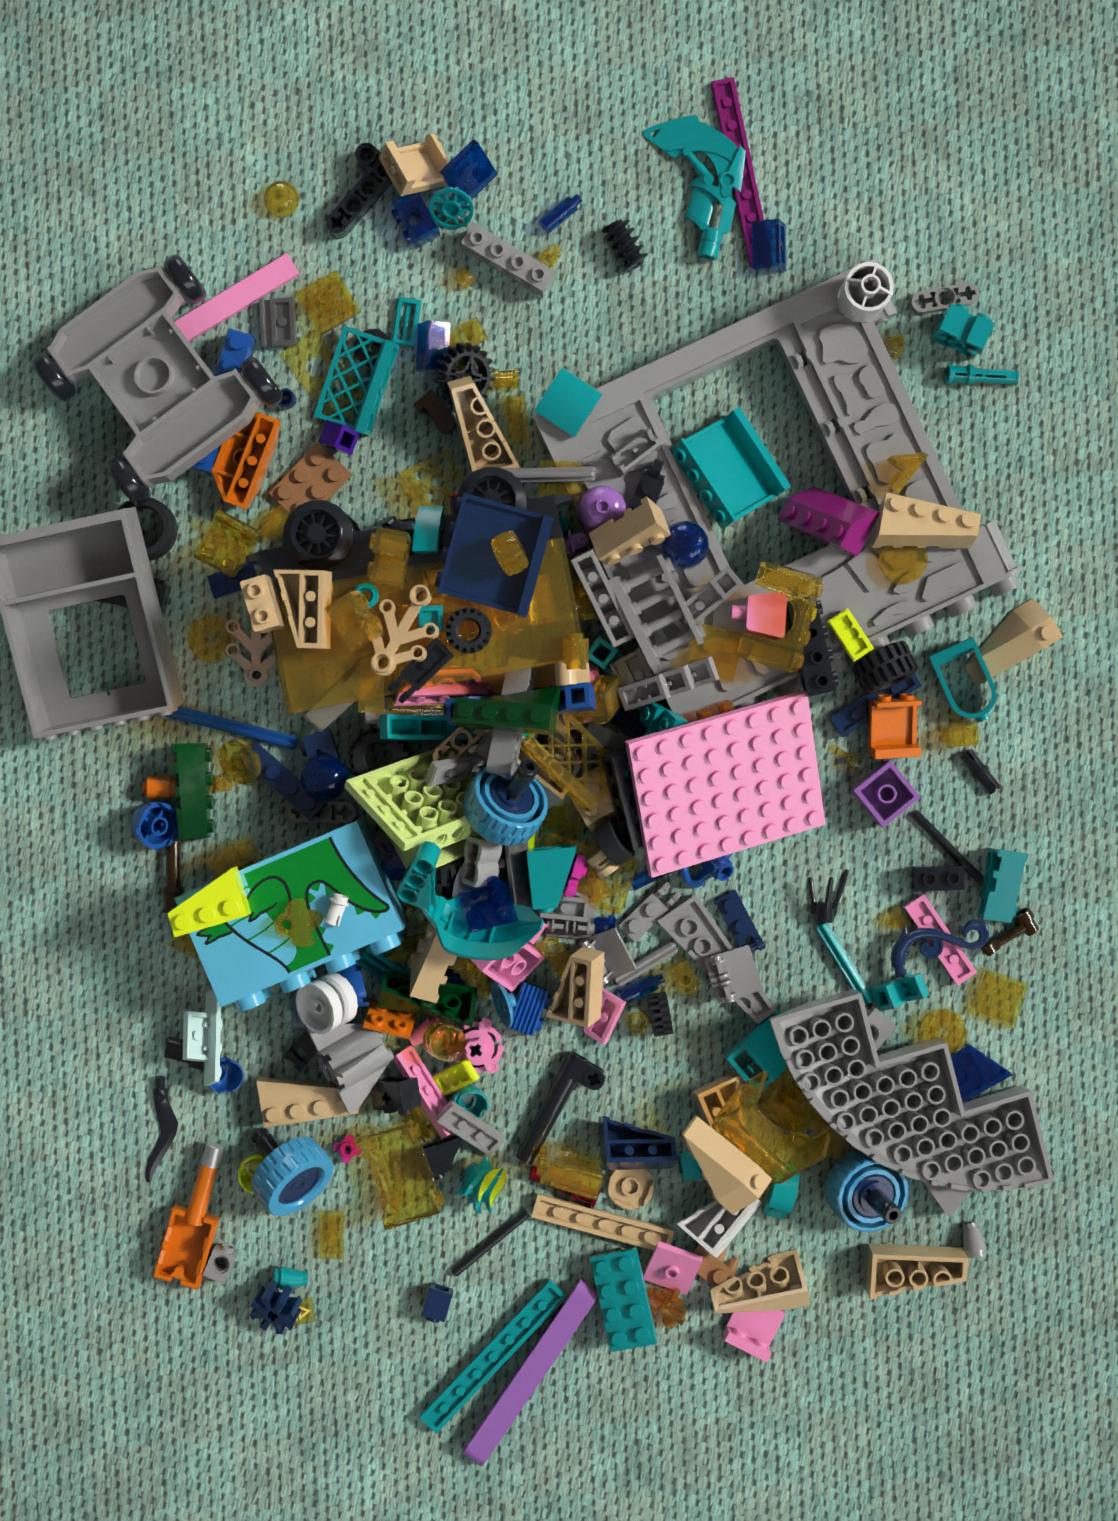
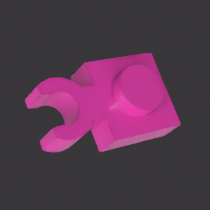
M577 854L574 857L564 889V896L570 898L575 896L580 878L585 877L587 872L586 856Z

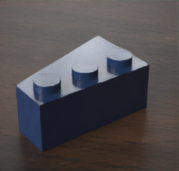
M603 1116L600 1120L599 1136L602 1170L672 1169L677 1162L675 1137L649 1129H640L626 1122L620 1123L610 1120L606 1116Z

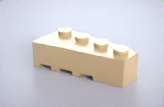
M886 492L879 505L878 512H880V515L876 522L872 548H881V546H892V548H902L903 546H916L917 548L938 546V548L970 549L979 533L981 514Z

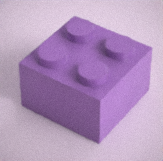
M885 760L850 789V792L879 827L888 825L921 798L891 760Z

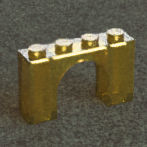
M761 562L755 586L786 596L794 609V623L790 631L780 639H772L752 632L742 633L736 656L785 672H797L804 661V655L802 654L804 645H807L810 639L811 632L808 631L810 623L814 621L817 614V607L815 605L817 598L823 592V577L772 562Z
M546 1140L545 1146L540 1147L537 1155L536 1174L540 1175L541 1184L597 1200L603 1180V1171L599 1170L601 1156Z

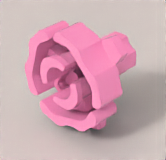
M483 1017L481 1021H473L472 1027H478L479 1029L467 1032L461 1038L460 1044L458 1039L463 1029H457L452 1045L446 1047L447 1057L455 1058L456 1062L468 1058L472 1065H482L473 1066L477 1073L487 1070L493 1074L500 1068L497 1062L504 1047L502 1044H498L497 1053L492 1057L495 1044L488 1032L495 1036L497 1042L501 1041L502 1035L492 1025V1020ZM464 1025V1029L470 1028V1026ZM479 1044L481 1046L480 1051L472 1052V1046Z

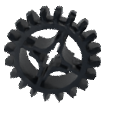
M466 342L464 345L463 343H456L455 347L448 346V353L444 351L440 353L443 359L435 360L439 368H435L432 371L438 374V377L434 378L433 382L439 383L435 390L440 393L442 392L441 398L443 400L448 399V404L453 405L447 382L450 381V377L454 380L462 378V376L457 374H463V372L471 375L482 398H488L485 391L493 390L489 383L496 380L490 376V373L496 370L493 367H489L493 360L486 358L488 354L486 351H480V346H472V343ZM472 359L475 361L477 365L478 373H476L474 370V363L472 362ZM458 360L457 366L451 369L453 364Z

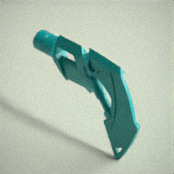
M696 115L673 119L645 129L643 131L645 138L673 159L684 155L699 176L692 180L691 186H693L688 211L684 216L692 221L702 232L697 256L712 261L717 260L722 237L730 232L736 202L731 198L732 189L741 192L746 151L741 145L738 148L718 130L700 122ZM659 131L655 137L650 135L652 132ZM693 153H705L712 161L718 175V187L714 186L713 175L710 174L702 162H699ZM715 200L723 207L718 229L709 227Z

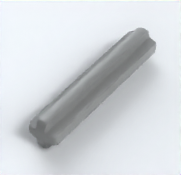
M672 941L666 943L636 961L637 970L614 977L615 981L619 986H623L678 952L676 945Z

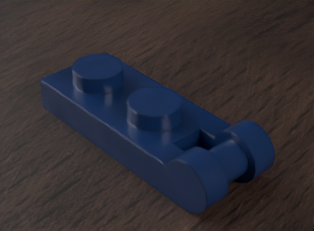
M735 889L714 900L739 947L745 946L746 944L743 939L751 935L754 940L749 943L751 953L758 949L761 951L766 948Z

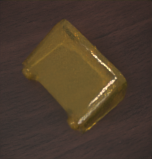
M412 1119L361 1131L354 1139L358 1151L362 1149L366 1151L363 1157L364 1159L368 1158L382 1199L380 1206L381 1209L385 1210L387 1216L382 1218L385 1230L439 1214L442 1210V1205L445 1204L442 1191L437 1190L420 1140L421 1130L417 1122L414 1123Z

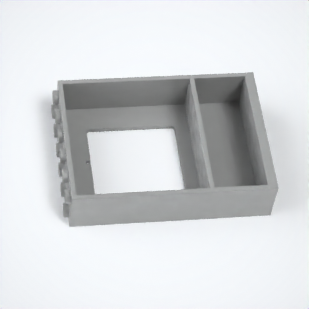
M136 507L119 509L0 536V612L34 739L42 737L43 741L56 739L57 736L64 735V732L66 736L79 734L80 731L87 730V728L89 731H95L110 725V723L112 727L119 726L133 720L132 718H135V722L149 719L155 713H158V717L178 710V706L184 703ZM124 595L146 681L144 683L111 689L110 695L107 690L74 698L71 697L49 611Z

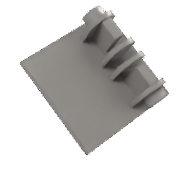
M580 891L590 897L588 922L547 918L546 936L580 939L593 936L597 892Z
M616 927L579 940V949L587 947L605 952L603 985L608 983L611 978L637 970Z
M749 944L704 959L718 1004L724 1002L726 1004L731 1003L736 998L763 990Z

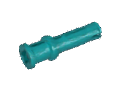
M947 363L945 369V384L948 385L951 382L965 383L966 386H970L973 383L1017 386L1019 381L1018 370L975 368L972 364L953 366L952 363ZM986 375L1003 376V378L986 377Z

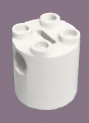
M873 262L861 263L854 267L838 290L837 302L840 313L854 322L872 321L881 313L893 295L894 283L891 274L885 267Z

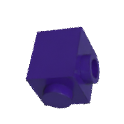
M326 420L318 442L334 451L352 455L360 433L343 424Z

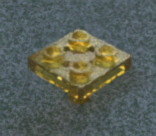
M337 270L296 293L320 336L361 313ZM340 295H341V296H342V299L338 301L337 298H336V296H337L338 298H341V297H340Z

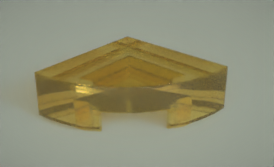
M896 905L879 919L884 925L894 929H903L913 924L899 905Z

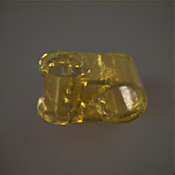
M547 936L541 942V952L561 979L572 953L566 949L557 937ZM547 944H557L555 946L556 952L553 953L551 950L546 952L548 949Z

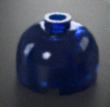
M679 521L669 526L671 535L666 537L661 543V553L664 555V558L669 557L673 566L678 569H692L701 564L707 556L709 549V540L704 529L697 523L690 521Z
M320 754L310 758L304 764L300 782L303 790L309 797L317 801H331L344 793V786L346 780L349 779V773L339 758L330 754Z

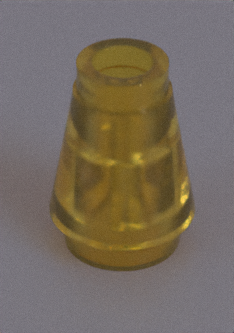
M901 335L890 336L883 341L891 360L902 356L905 340Z
M595 867L587 869L586 872L588 898H591L592 903L610 898L609 892L611 891L605 879L600 880L596 874L597 870Z

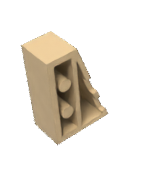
M274 570L282 592L281 597L285 602L289 615L288 620L296 647L330 649L332 572L324 570Z

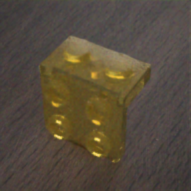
M218 509L214 514L210 531L194 550L193 556L230 577H235L246 563L245 556L253 554L261 531Z

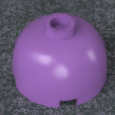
M596 486L589 489L582 496L578 515L581 523L588 530L593 531L610 519L617 521L625 516L623 511L626 510V503L623 496L616 489L609 486Z

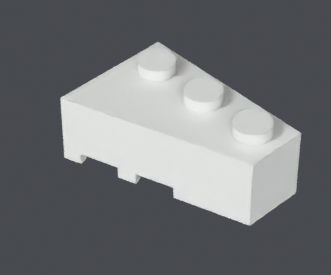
M758 1199L732 1215L715 1200L706 1207L696 1211L692 1216L677 1223V1225L710 1254L718 1258L762 1202Z

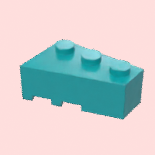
M988 848L979 918L1011 923L1012 918H1015L1017 912L1016 901L1027 858L1026 853Z

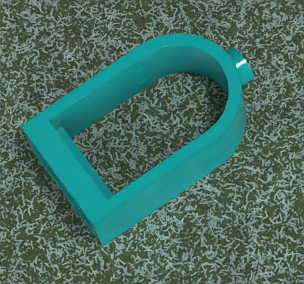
M974 637L930 655L931 663L952 709L965 718H975L977 723L990 718L988 712L996 702L997 692ZM972 651L975 652L991 688V699L988 705L977 712H967L958 707L939 667Z

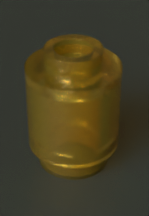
M280 504L276 508L273 507L259 522L262 526L259 531L269 540L272 537L277 539L284 532V525L290 513Z
M568 633V638H563V663H566V669H586V663H589V638H583V633Z

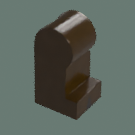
M432 389L413 404L420 415L425 411L430 415L441 434H450L455 430L456 420L454 415Z

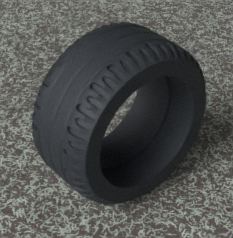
M151 497L142 505H135L130 500L123 503L118 510L136 507L137 512L143 509H150L161 516L163 520L162 536L155 545L146 548L149 561L166 555L174 546L178 534L177 521L172 511L162 502Z

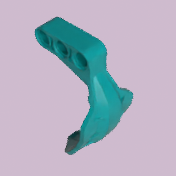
M429 841L422 842L418 846L397 891V896L401 901L412 904L423 911L429 922L436 929L443 950L462 958L493 961L512 956L542 930L544 920L529 907L523 905L495 904L478 901L463 895L446 900L443 896L436 895L435 871L440 848L435 843Z

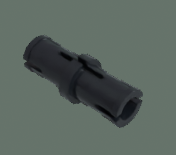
M973 749L968 750L965 755L963 754L960 757L973 773L972 777L978 779L989 795L994 793L996 788L999 789L1001 787L989 772V766L982 763Z

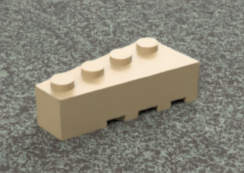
M467 376L447 382L470 472L472 473L483 467L519 468L517 460L472 378Z
M260 1077L257 1080L264 1128L349 1114L339 1094L333 1089L336 1086L335 1083ZM359 1107V1109L353 1112L352 1114H358L361 1107Z
M868 1243L867 1294L869 1299L872 1300L887 1294L890 1296L898 1295L899 1292L907 1290L918 1291L923 1290V1287L933 1285L939 1287L967 1281L968 1257L963 1247Z

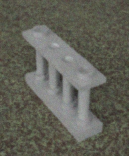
M661 554L656 556L660 564L628 580H621L620 576L608 580L650 668L661 664L660 658L663 657V654L696 639L698 645L705 643L703 637H706L701 623L696 624L672 574V571L675 569L670 558H664V555ZM662 573L665 574L670 584L669 587L639 602H636V600L632 602L628 594L632 588ZM675 595L681 607L680 609L649 624L646 622L642 623L639 617L642 614V610ZM683 617L686 618L691 628L690 631L659 646L657 644L653 646L649 638L653 632Z

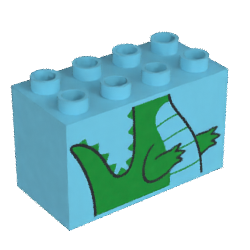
M366 818L352 822L239 870L251 914L189 933L220 1007L234 1002L238 1012L242 1013L266 1002L267 998L273 996L270 989L272 985L280 983L283 993H289L311 983V980L317 977L314 968L319 965L325 964L330 975L356 964V960L361 958L357 950L359 948L370 945L375 956L399 946L401 941L405 940L401 931L410 921L401 900L397 896V890L383 857L372 841L374 836ZM209 884L174 898L177 906ZM334 893L348 897L347 902L349 906L345 907L340 926H333L324 922L332 902L330 897H333Z

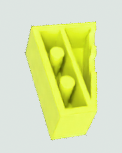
M238 866L231 868L167 913L174 937L251 914Z

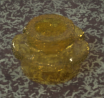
M462 267L459 272H455L458 276L456 281L466 289L468 286L474 287L473 284L477 278L466 268Z

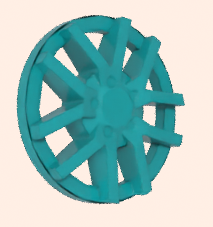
M445 186V188L433 194L429 204V211L433 220L440 226L448 229H458L470 222L474 212V205L471 197L460 190L459 187ZM449 193H455V197L450 198ZM434 208L440 211L437 214H435ZM470 211L468 216L464 212ZM444 214L446 218L442 221L439 218ZM458 216H460L464 221L460 222ZM450 218H452L455 224H450L447 222L450 220Z

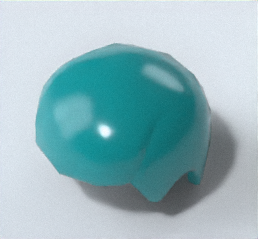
M467 1085L457 1090L452 1097V1101L479 1119L482 1113L489 1109L486 1094L474 1085Z

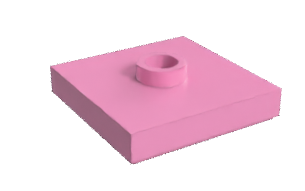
M658 1241L644 1271V1280L687 1295L702 1264L703 1256Z

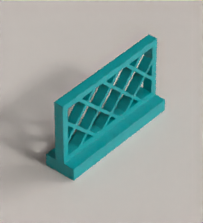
M344 325L314 417L343 424L356 432L369 436L400 346L395 342L384 340ZM348 332L356 335L360 342L359 345L348 349L345 343ZM361 337L366 338V339H369V340L363 342V340H362ZM372 342L382 344L379 353L370 357L366 345ZM362 348L367 360L356 365L351 353ZM348 356L353 367L341 372L338 367L339 359ZM369 363L373 370L372 374L363 380L358 368ZM355 371L360 382L348 388L343 376ZM340 378L345 390L333 395L330 388L331 383ZM362 386L365 392L364 398L355 403L350 391ZM347 393L352 405L340 410L336 398ZM332 401L337 412L330 416L321 414L324 404ZM354 408L357 419L355 424L351 425L346 423L343 413ZM339 416L341 421L334 418Z

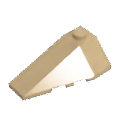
M698 1116L693 1117L681 1134L693 1159L697 1160L704 1180L708 1181L714 1199L729 1214L733 1215L758 1200L771 1182L772 1178L754 1161Z
M798 1250L774 1254L767 1258L768 1261L757 1267L754 1265L748 1268L749 1271L741 1276H734L711 1289L710 1293L715 1314L789 1310L810 1305L808 1288Z

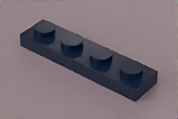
M913 674L908 679L885 691L873 695L864 694L829 717L842 738L869 721V699L877 698V695L880 694L891 695V698L900 697V694L912 693L922 685L915 674Z
M257 741L240 758L308 820L312 821L327 805Z

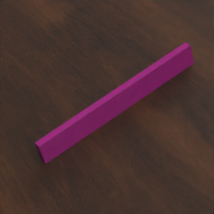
M734 77L711 81L710 85L720 132L738 148L741 145L746 151L741 192L733 189L749 268L773 262L735 80Z

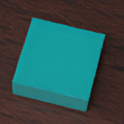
M443 605L421 607L417 614L418 628L424 627L427 623H434L439 628V631H444ZM430 627L427 632H433L435 628Z

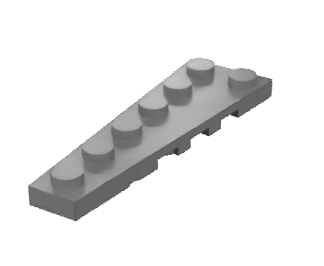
M696 894L657 920L707 973L704 962L705 958L733 950V947ZM763 990L735 999V1002L757 1024L777 1011Z

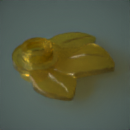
M296 898L287 904L284 913L276 917L274 928L280 936L289 937L294 945L310 947L315 945V939L311 931L315 930L322 923L324 917L315 910L306 909L305 898ZM284 920H289L291 922L290 929H285L283 927Z

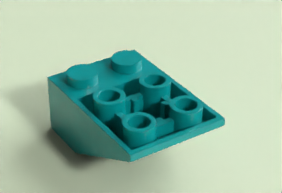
M778 1009L724 1053L726 1059L757 1095L787 1068L769 1021L770 1018L782 1014Z

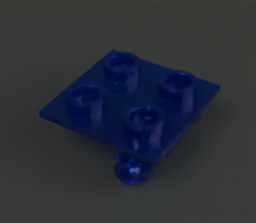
M497 876L489 877L485 887L458 893L471 933L518 921L506 883L501 882V879L497 878Z

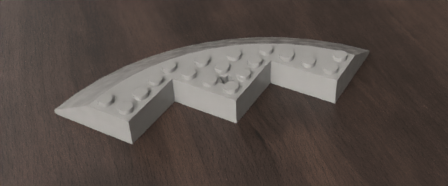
M851 989L807 1002L769 1019L785 1063L809 1103L829 1126L846 1141L879 1164L912 1179L921 1180L934 1186L939 1185L963 1191H1010L1016 1188L1027 1189L1054 1182L1031 1090L1020 1085L962 1103L948 1044L938 1037L877 1055L861 992Z

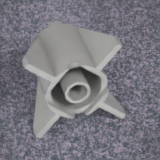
M364 1023L343 1024L325 1034L314 1033L310 1029H306L317 1050L316 1054L320 1055L317 1058L318 1065L314 1066L315 1070L322 1072L328 1082L333 1081L336 1084L333 1089L339 1094L349 1115L359 1109L387 1065L394 1059L392 1051L389 1047H385L382 1041L384 1038L383 1033L363 1028Z

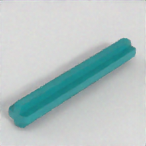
M819 923L815 930L851 989L862 993L865 1005L871 1003L873 996L829 924Z

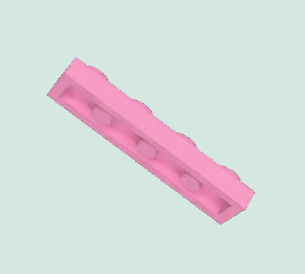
M924 894L919 895L903 906L917 928H934L951 934ZM924 938L930 946L932 944V940ZM942 941L943 950L937 958L958 986L976 974L977 971L959 946Z
M410 1045L396 1054L393 1062L403 1077L418 1078L422 1108L440 1137L444 1138L451 1134L452 1131L436 1121V1115L448 1104V1101L436 1085L414 1047Z

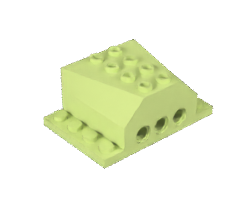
M455 741L457 746L464 747L459 741ZM449 743L447 746L450 749L446 753L442 751L438 753L440 756L439 760L449 759L448 755L452 751H454L455 755L459 751L455 750L451 743ZM435 749L348 779L344 786L384 830L406 869L422 842H433L440 848V855L436 863L437 868L464 857V847L468 836L480 835L469 824L463 809L464 795L474 778L430 786L426 783L425 777L431 762L434 761L433 753ZM467 750L461 757L470 756L471 753Z

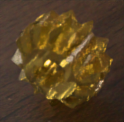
M512 530L503 532L491 540L492 549L505 574L508 576L518 574L529 566L528 557L515 532Z
M575 582L572 586V601L577 619L592 620L599 617L582 582Z

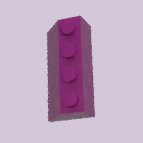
M813 486L789 497L777 520L795 531L858 557L880 512Z

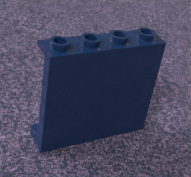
M464 493L463 498L458 497L454 512H458L456 523L451 522L448 531V537L452 539L450 546L444 547L441 558V562H445L443 573L438 571L434 584L435 587H439L437 593L527 618L554 517Z

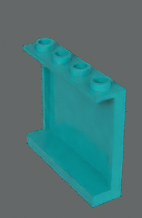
M740 407L686 439L682 438L670 448L675 460L679 463L721 530L776 498L791 487Z

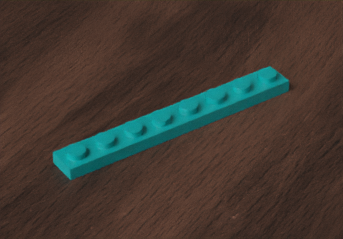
M550 1278L420 1414L419 1418L437 1434L567 1298V1294Z

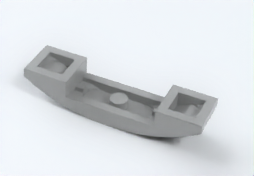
M729 566L686 601L696 624L744 585ZM683 617L657 630V632L667 642L688 632L691 628L686 618Z

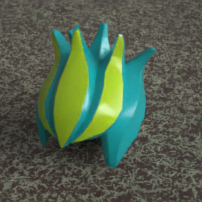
M487 1156L479 1164L470 1163L466 1168L464 1177L459 1180L463 1182L462 1186L455 1194H462L463 1197L468 1195L467 1206L473 1202V1209L479 1214L482 1213V1202L485 1203L489 1213H492L493 1200L502 1192L506 1184L504 1168H492Z

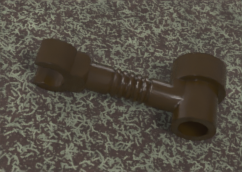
M1029 907L1023 908L1016 913L1014 920L1017 926L998 938L988 941L981 948L984 955L986 954L987 957L991 956L1001 946L1024 932L1027 936H1030L1039 931V927L1033 919L1034 914Z

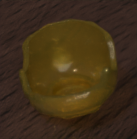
M277 180L267 187L263 201L269 213L275 217L286 218L297 211L301 195L297 187L292 183Z

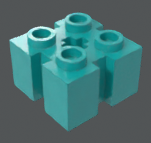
M951 303L947 310L942 313L930 340L953 348L957 352L974 359L984 349L995 323L990 321V318L985 314L977 313L974 316L969 313L967 306L960 303Z

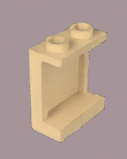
M434 133L428 134L426 140L422 143L397 148L394 141L385 142L378 157L400 196L447 186L455 172L453 163L447 157L442 144Z
M264 574L240 582L255 632L261 631L264 634L287 627L273 577Z

